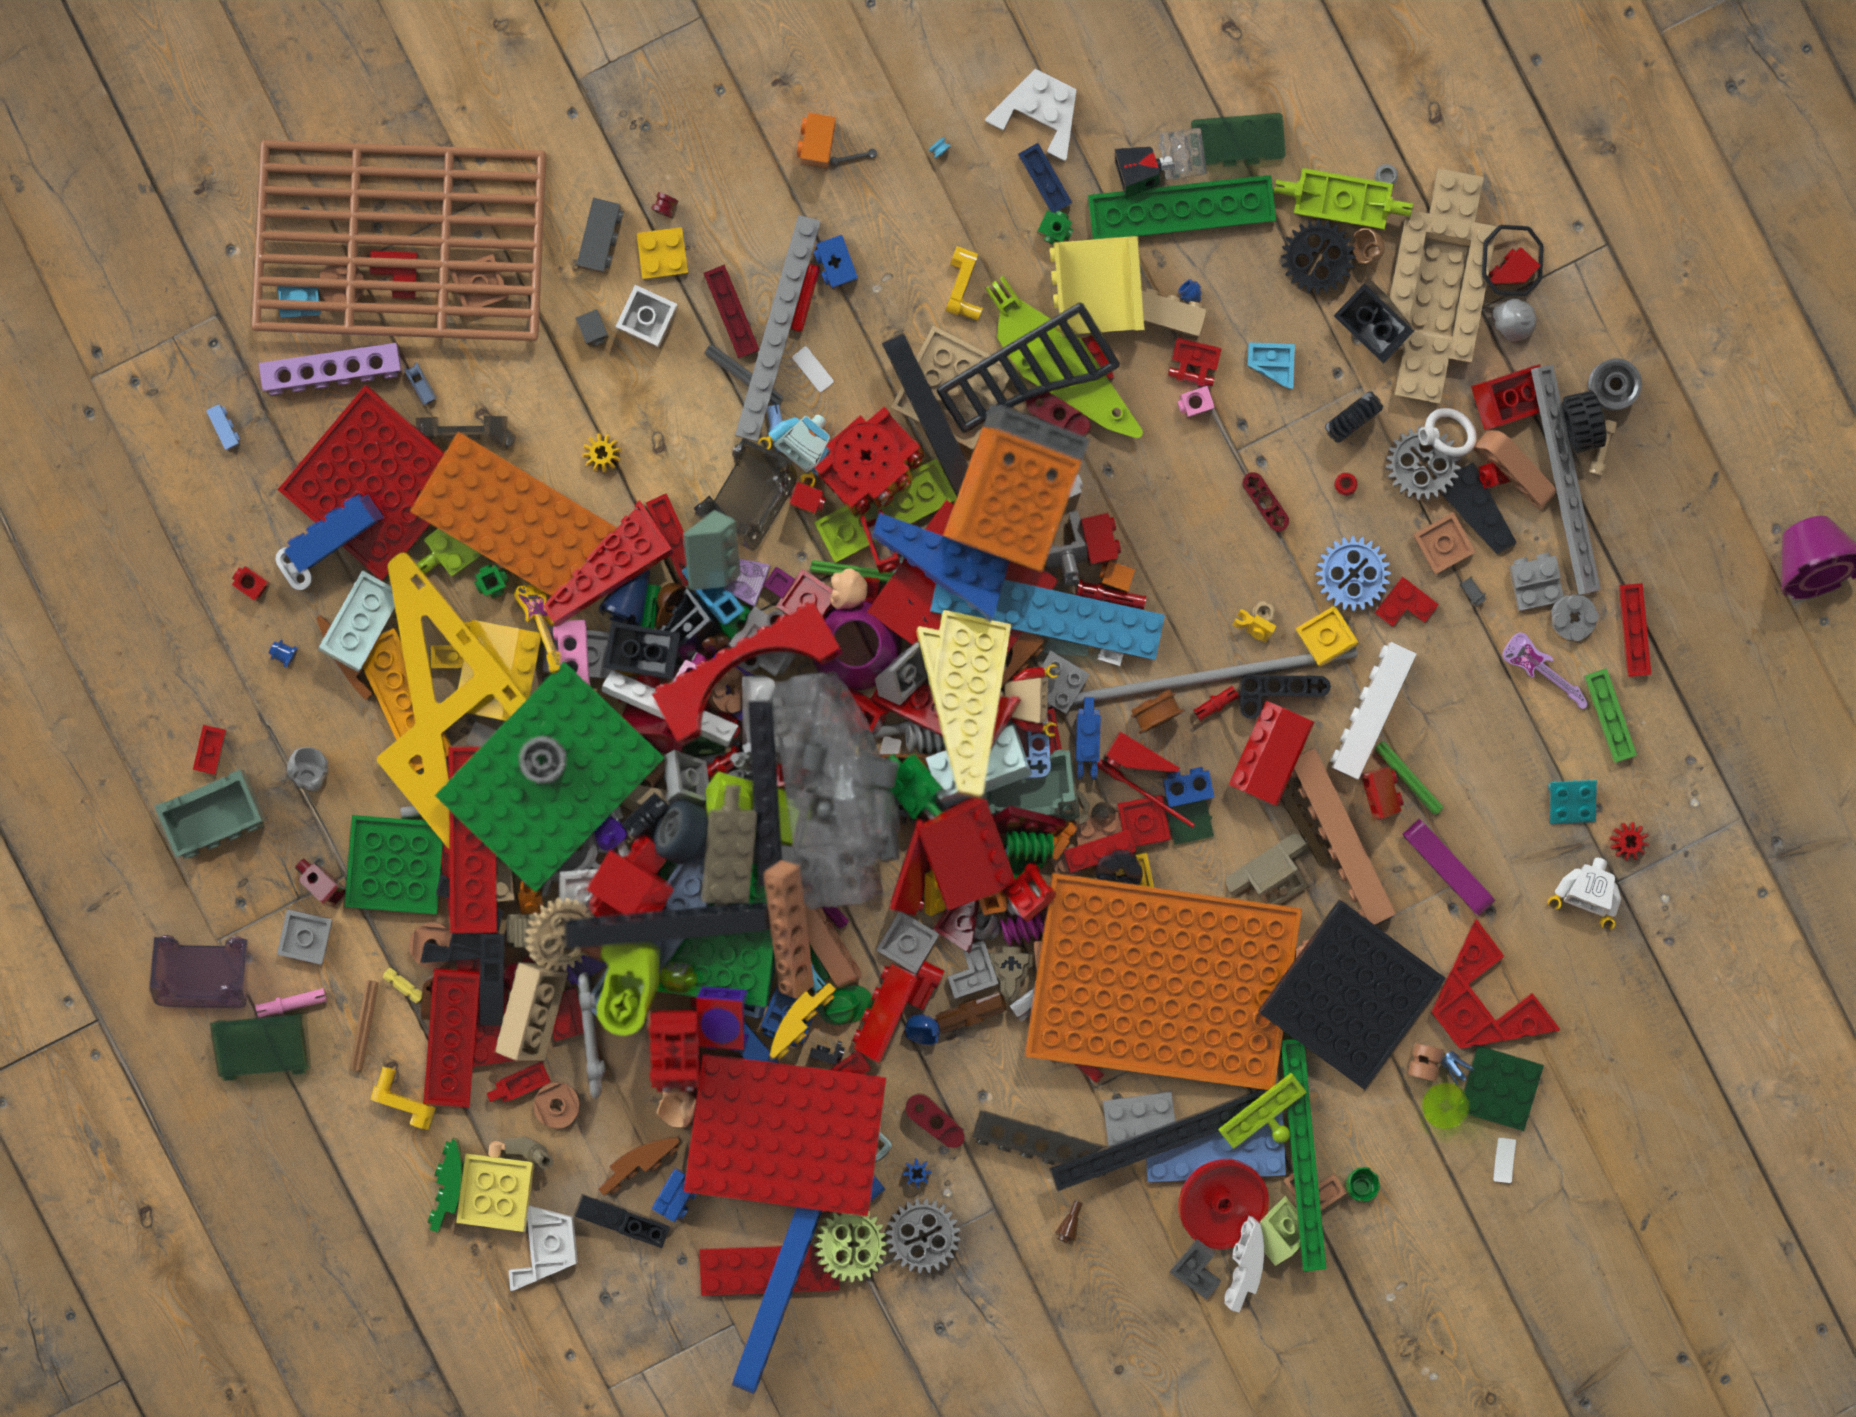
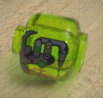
M672 961L663 967L661 982L669 991L687 993L691 987L695 986L697 974L694 973L692 965Z

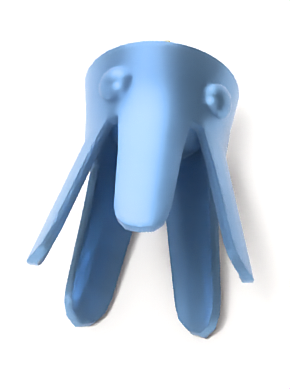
M1450 1051L1447 1054L1443 1053L1444 1057L1440 1064L1448 1069L1456 1085L1458 1082L1453 1073L1462 1081H1465L1466 1077L1457 1066V1063L1470 1071H1473L1474 1068L1461 1060L1454 1051Z

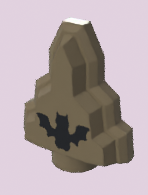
M1002 946V952L988 954L996 977L1000 980V990L1005 1001L1014 1002L1020 992L1021 981L1027 978L1028 968L1033 966L1034 954L1021 953L1020 946Z

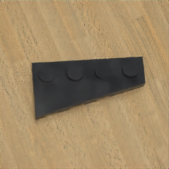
M1472 462L1461 468L1460 471L1454 472L1458 475V480L1451 479L1454 484L1453 488L1445 486L1446 494L1439 491L1445 500L1475 530L1477 535L1495 554L1516 544L1517 542L1487 488L1484 489L1474 463Z

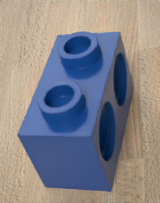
M1203 767L1189 769L1190 774L1181 776L1180 772L1167 774V779L1162 781L1168 807L1214 798L1209 770L1203 771ZM1198 777L1205 780V787L1200 791L1193 787V781ZM1175 782H1179L1183 786V791L1180 795H1173L1171 793V785Z

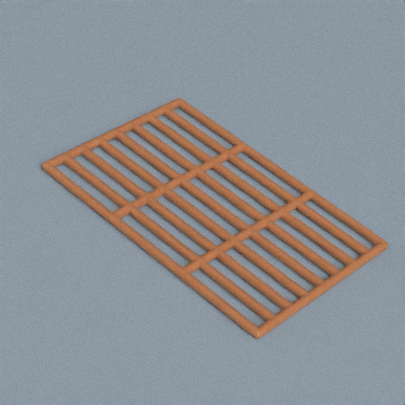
M263 140L260 143L252 330L537 341L539 338L546 152L543 150ZM269 149L352 152V166L269 163ZM362 153L445 156L444 169L361 166ZM454 156L537 159L536 173L453 170ZM268 172L351 175V189L268 186ZM361 176L442 178L444 183L443 192L360 189ZM453 179L536 182V194L512 195L452 192ZM267 195L350 198V211L267 208ZM360 198L443 201L442 215L359 212ZM452 202L535 205V217L451 215ZM266 217L349 220V234L265 231ZM358 221L442 224L441 237L358 234ZM451 224L534 227V240L450 238ZM265 240L348 243V256L264 254ZM357 244L441 247L440 260L357 257ZM450 247L533 250V263L449 260ZM264 263L347 266L346 279L263 276ZM356 266L440 269L439 283L356 280ZM449 270L532 273V286L448 283ZM263 286L346 289L345 302L262 299ZM355 289L439 292L438 306L355 303ZM448 292L531 295V309L447 306ZM261 309L344 311L345 319L344 325L261 322ZM354 312L437 315V328L354 325ZM447 315L530 318V332L446 329Z

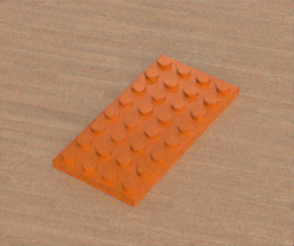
M457 432L410 512L551 596L561 586H565L573 577L572 573L577 568L580 569L587 562L586 558L609 533L614 532L617 528L460 432Z

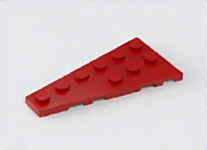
M640 500L635 504V509L629 516L625 515L620 521V526L614 532L609 533L586 558L587 562L580 569L577 568L572 573L573 577L565 586H561L543 605L555 626L560 625L674 553Z
M919 686L901 705L880 697L877 689L870 699L890 712L943 737L930 686ZM999 695L991 747L1020 704V697H1003Z

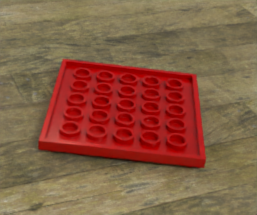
M365 385L277 490L315 523L321 520L323 522L326 521L324 516L334 509L345 508L343 503L351 497L359 494L361 497L369 495L384 518L342 547L383 581L389 574L388 563L398 554L407 553L431 525L410 512L445 452L373 389Z

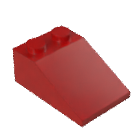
M1540 364L1471 386L1484 430L1540 413L1531 369L1541 367Z
M1122 732L1117 733L1104 756L1108 757L1106 762L1117 769L1121 766L1125 768L1178 772L1180 769Z
M1383 767L1361 773L1372 818L1383 819L1401 812L1400 806H1403L1404 803L1401 793H1397L1394 784L1398 783L1394 770H1390V767Z
M612 850L608 852L586 888L587 891L623 914L661 911L674 891L673 887L665 879Z

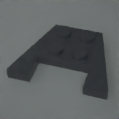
M440 874L436 895L450 898V878ZM498 907L497 933H499L500 926L504 911ZM452 933L449 947L425 942L420 963L481 958V933Z

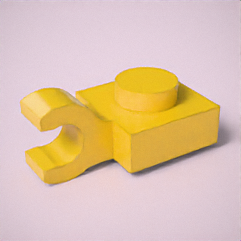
M1240 609L1237 614L1243 621L1236 618L1232 623L1237 629L1247 628V633L1265 643L1276 628V625L1258 615L1254 618L1243 609Z

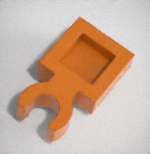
M1070 821L1065 822L1066 827L1053 836L1054 852L1052 857L1058 860L1070 842L1068 840L1069 837L1078 828Z
M524 881L520 882L519 893L521 915L542 913L540 907H544L542 891L537 890L535 892L530 887H526Z

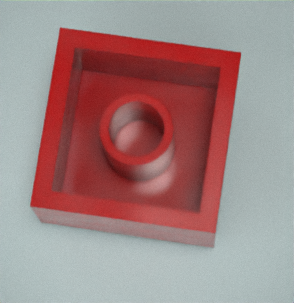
M1109 513L1081 518L1089 565L1118 559L1121 547L1119 540H1114L1113 532L1116 530L1114 517H1109Z

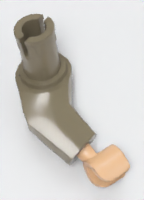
M526 1136L505 1139L503 1144L499 1141H493L489 1146L488 1155L490 1157H500L501 1150H505L506 1154L522 1155L529 1162H535L534 1165H539L542 1169H547L546 1166L550 1168L553 1164V1159L548 1155L546 1147Z

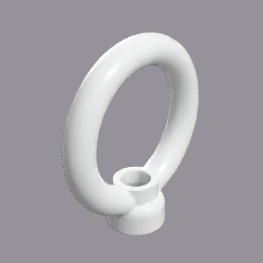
M1440 408L1433 411L1428 416L1425 427H1421L1419 430V440L1422 445L1432 444L1441 453L1453 457L1464 456L1471 452L1477 440L1476 430L1472 422L1463 413L1450 408ZM1442 417H1449L1458 421L1467 432L1466 444L1457 448L1444 444L1439 439L1438 429L1434 428L1435 422Z

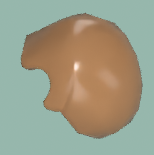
M1362 228L1354 233L1355 243L1351 246L1355 247L1352 251L1354 256H1356L1355 260L1362 265H1374L1384 254V239L1376 231L1369 228Z

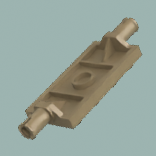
M726 785L725 803L719 810H709L701 900L704 903H715V906L729 905L731 903H748L757 812L755 810L740 809L738 804L741 787L737 785H732V787L731 785Z

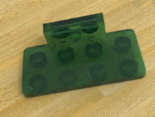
M1281 113L1195 119L1191 122L1194 164L1197 166L1223 164V167H1234L1240 162H1246V165H1258L1260 161L1283 159L1286 156L1283 116Z

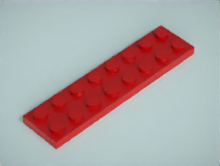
M449 747V780L481 747ZM449 810L450 933H497V855Z

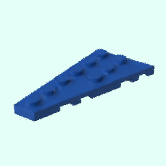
M879 513L872 533L873 538L894 553L898 552L904 556L913 567L916 565L925 572L924 575L953 596L958 595L967 602V606L974 610L976 608L985 615L984 618L989 622L992 621L1010 560Z

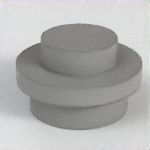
M1389 164L1379 166L1375 172L1376 181L1394 185L1398 179L1397 170Z

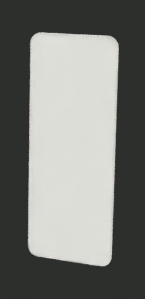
M806 346L793 355V360L819 392H822L834 382Z

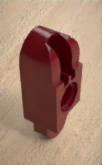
M1050 392L1026 401L1028 411L1041 421L1083 437L1087 436L1091 431V423L1086 415ZM1043 399L1044 404L1041 407H1037L1036 400ZM1059 411H1066V416L1063 420H1056V414Z
M917 1093L908 1098L905 1109L911 1120L948 1148H956L963 1144L965 1139L964 1129L929 1096L924 1093ZM922 1104L924 1109L921 1112H917L915 1106ZM934 1116H939L943 1119V1125L940 1128H934L930 1125V1120Z

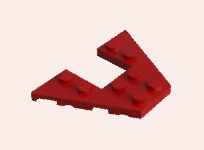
M1477 919L1474 920L1431 1010L1433 1016L1459 1049L1560 1031L1561 1029L1532 992L1495 1020L1469 986L1470 982L1505 957Z

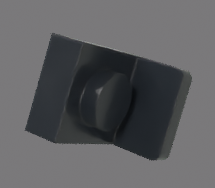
M838 1040L834 1053H831V1048L817 1044L816 1048H811L809 1057L836 1065L837 1060L842 1061L845 1047H841L842 1041Z

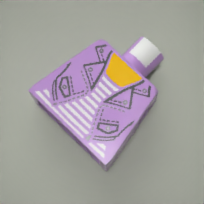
M739 559L741 575L723 588L755 607L771 566Z

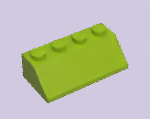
M717 772L705 788L708 819L710 809L719 810L724 805L726 785H731V787L732 785L740 786L738 806L743 810H754L753 781ZM778 788L781 844L792 846L802 814L801 794Z

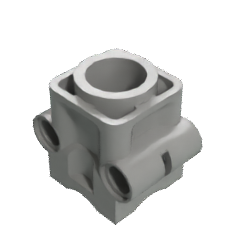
M754 607L748 615L745 628L733 637L729 645L734 647L740 639L754 636L761 627L771 626L770 621L773 616H782L784 613L772 611L767 615L757 607ZM790 652L767 653L757 656V662L753 666H747L745 661L741 665L748 670H755L761 666L774 676L778 673L783 675L797 654Z

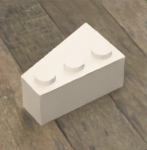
M765 675L743 676V745L750 742L748 701L773 700L775 745L779 748L796 746L774 680Z

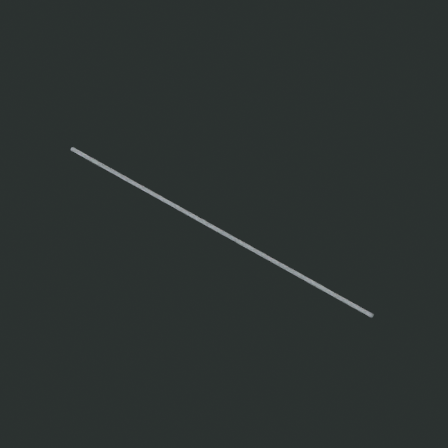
M1356 647L1332 661L1357 657ZM1304 654L1078 693L1072 705L1084 704V697H1094L1095 702L1317 663L1311 654ZM1047 703V709L1056 708ZM909 721L885 725L878 732L871 735L861 729L826 735L825 737L836 739L842 744L905 734L906 725L909 724L912 729L915 723ZM809 738L794 741L796 746L782 747L780 749L784 751V754L805 751ZM726 753L696 758L706 761V765L708 766L709 764L714 762L716 756H723ZM414 806L401 807L402 819L421 816Z

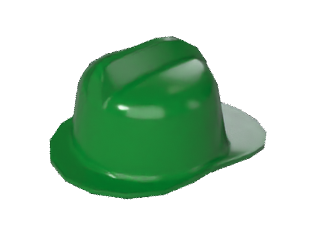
M850 985L835 989L832 993L834 998L826 1006L821 1003L818 1011L825 1022L832 1025H843L861 1020L866 1008L871 1009L873 1000H871V993L865 987Z

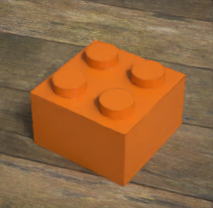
M808 112L807 118L802 119L801 134L804 135V140H799L797 157H800L801 164L823 168L829 167L836 117Z

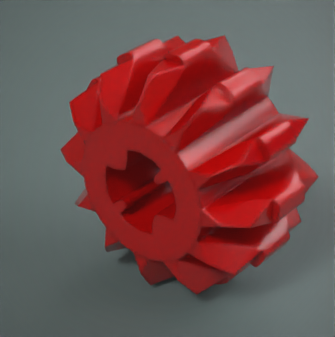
M1630 822L1629 827L1625 823H1621L1622 831L1618 828L1613 829L1617 837H1609L1610 840L1616 841V844H1612L1610 849L1619 848L1615 856L1620 857L1623 854V860L1625 861L1629 860L1630 854L1633 860H1637V852L1641 855L1645 854L1641 847L1649 846V843L1642 840L1647 838L1648 834L1643 833L1640 835L1643 827L1638 826L1635 829V822ZM1632 836L1633 839L1631 841L1634 843L1633 846L1627 845L1626 847L1625 845L1627 841L1625 840V838H1631Z

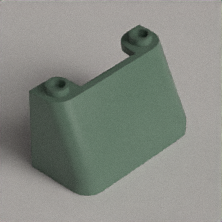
M1054 751L1049 759L1051 764L1050 771L1042 778L1021 779L983 793L982 799L987 800L992 817L1009 805L1063 818L1065 822L1079 817L1080 810L1070 751ZM1041 763L1029 766L1030 770L1037 769L1039 774L1045 769V765H1041Z

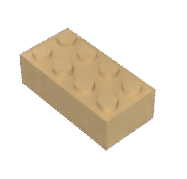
M519 963L495 1052L514 1060L545 1061L568 972L559 968L557 972L552 968L546 970L543 966L535 963Z

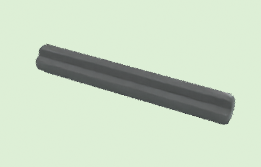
M710 344L705 350L706 356L747 386L750 385L753 375L751 372L714 345ZM773 389L769 402L773 405H779L783 400V396Z

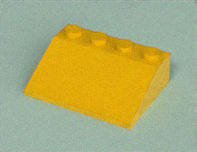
M471 620L469 630L478 638L528 699L541 640L540 633ZM464 659L458 689L474 676L473 670ZM508 685L503 689V692L510 700L517 697ZM488 694L467 712L505 721L510 717L492 694Z

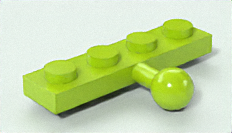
M1290 1073L1218 1130L1233 1149L1265 1124L1272 1130V1138L1275 1142L1285 1143L1290 1138V1131L1286 1126L1279 1125L1274 1117L1304 1095L1306 1091L1294 1075Z

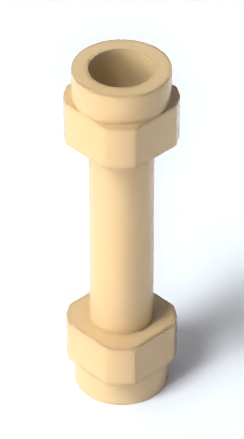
M1605 419L1607 431L1606 444L1604 447L1598 448L1595 461H1591L1589 473L1602 476L1605 470L1604 459L1611 434H1615L1617 422Z

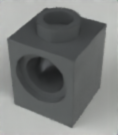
M597 309L576 317L587 345L592 344L595 347L606 342L604 338L609 336Z

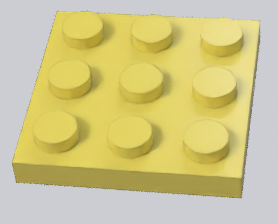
M465 1154L456 1223L525 1232L535 1162Z

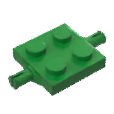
M895 754L890 755L887 759L897 762L899 767L894 787H888V789L913 819L919 818L927 809L933 817L943 813L935 804L936 797L943 788L915 754L909 755L901 763Z

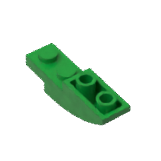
M454 1137L451 1142L446 1141L442 1152L443 1155H446L443 1164H438L434 1176L438 1177L436 1183L445 1186L444 1189L439 1188L435 1201L439 1202L436 1211L431 1210L427 1223L431 1224L429 1230L437 1233L441 1229L446 1212L455 1214L459 1205L463 1159L459 1141Z

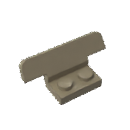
M1294 833L1228 875L1225 883L1230 893L1234 897L1252 885L1263 903L1280 905L1308 887L1291 859L1308 849L1309 846L1299 834Z

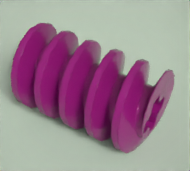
M1044 910L1043 917L1038 913L1029 922L1023 921L1021 916L1018 915L1015 923L1011 917H1008L1006 925L1000 919L1004 941L1007 942L1009 947L1012 946L1013 939L1020 945L1022 937L1029 943L1031 935L1034 936L1036 941H1039L1040 933L1043 934L1046 911Z

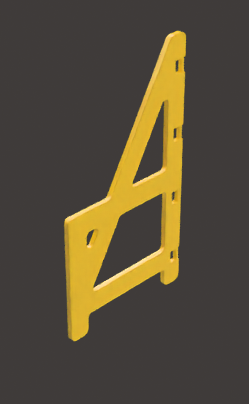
M400 553L388 563V570L415 716V725L377 757V762L449 848V809L434 796L449 781V771L442 737L443 732L488 694H492L510 716L527 698L478 638L469 630L464 621L436 587L427 579L413 559L407 553ZM416 574L425 584L421 589L411 580ZM424 615H427L474 672V676L442 703H438L435 698L422 624V617ZM461 630L471 640L466 645L457 636ZM507 685L517 696L513 700H510L503 692ZM415 755L422 757L423 774H418L410 764V760Z

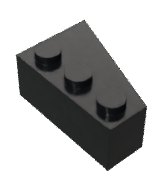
M688 588L684 591L683 594L685 596L679 606L674 607L671 613L673 615L667 625H663L661 630L680 633L674 672L682 666L685 660H688L702 647L703 640L709 636L716 635L722 629L716 617L705 606L698 595Z

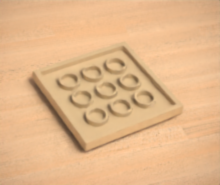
M932 326L916 359L956 441L973 450L984 423L967 433L961 432L936 390L937 387L989 357L990 354ZM998 361L987 369L1003 392L1010 378ZM980 373L968 379L969 384L986 410L991 405L997 404L996 399ZM960 385L948 391V394L966 422L978 415ZM902 386L891 408L920 423Z

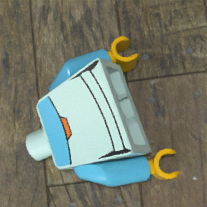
M815 415L811 420L808 416H804L802 419L791 418L781 421L769 432L768 437H761L757 445L762 440H767L769 445L763 450L767 451L771 447V442L776 441L774 446L806 472L800 477V482L803 483L805 478L810 477L811 482L808 486L813 487L815 485L814 477L818 476L814 467L829 455L826 445L830 436L823 430L826 424L824 417Z

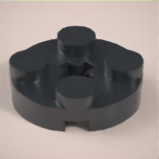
M1115 850L1112 851V854L1104 855L1099 860L1096 867L1097 879L1135 885L1141 883L1143 878L1142 866L1132 852ZM1120 868L1123 869L1124 875L1116 876L1113 873L1114 871H1119Z

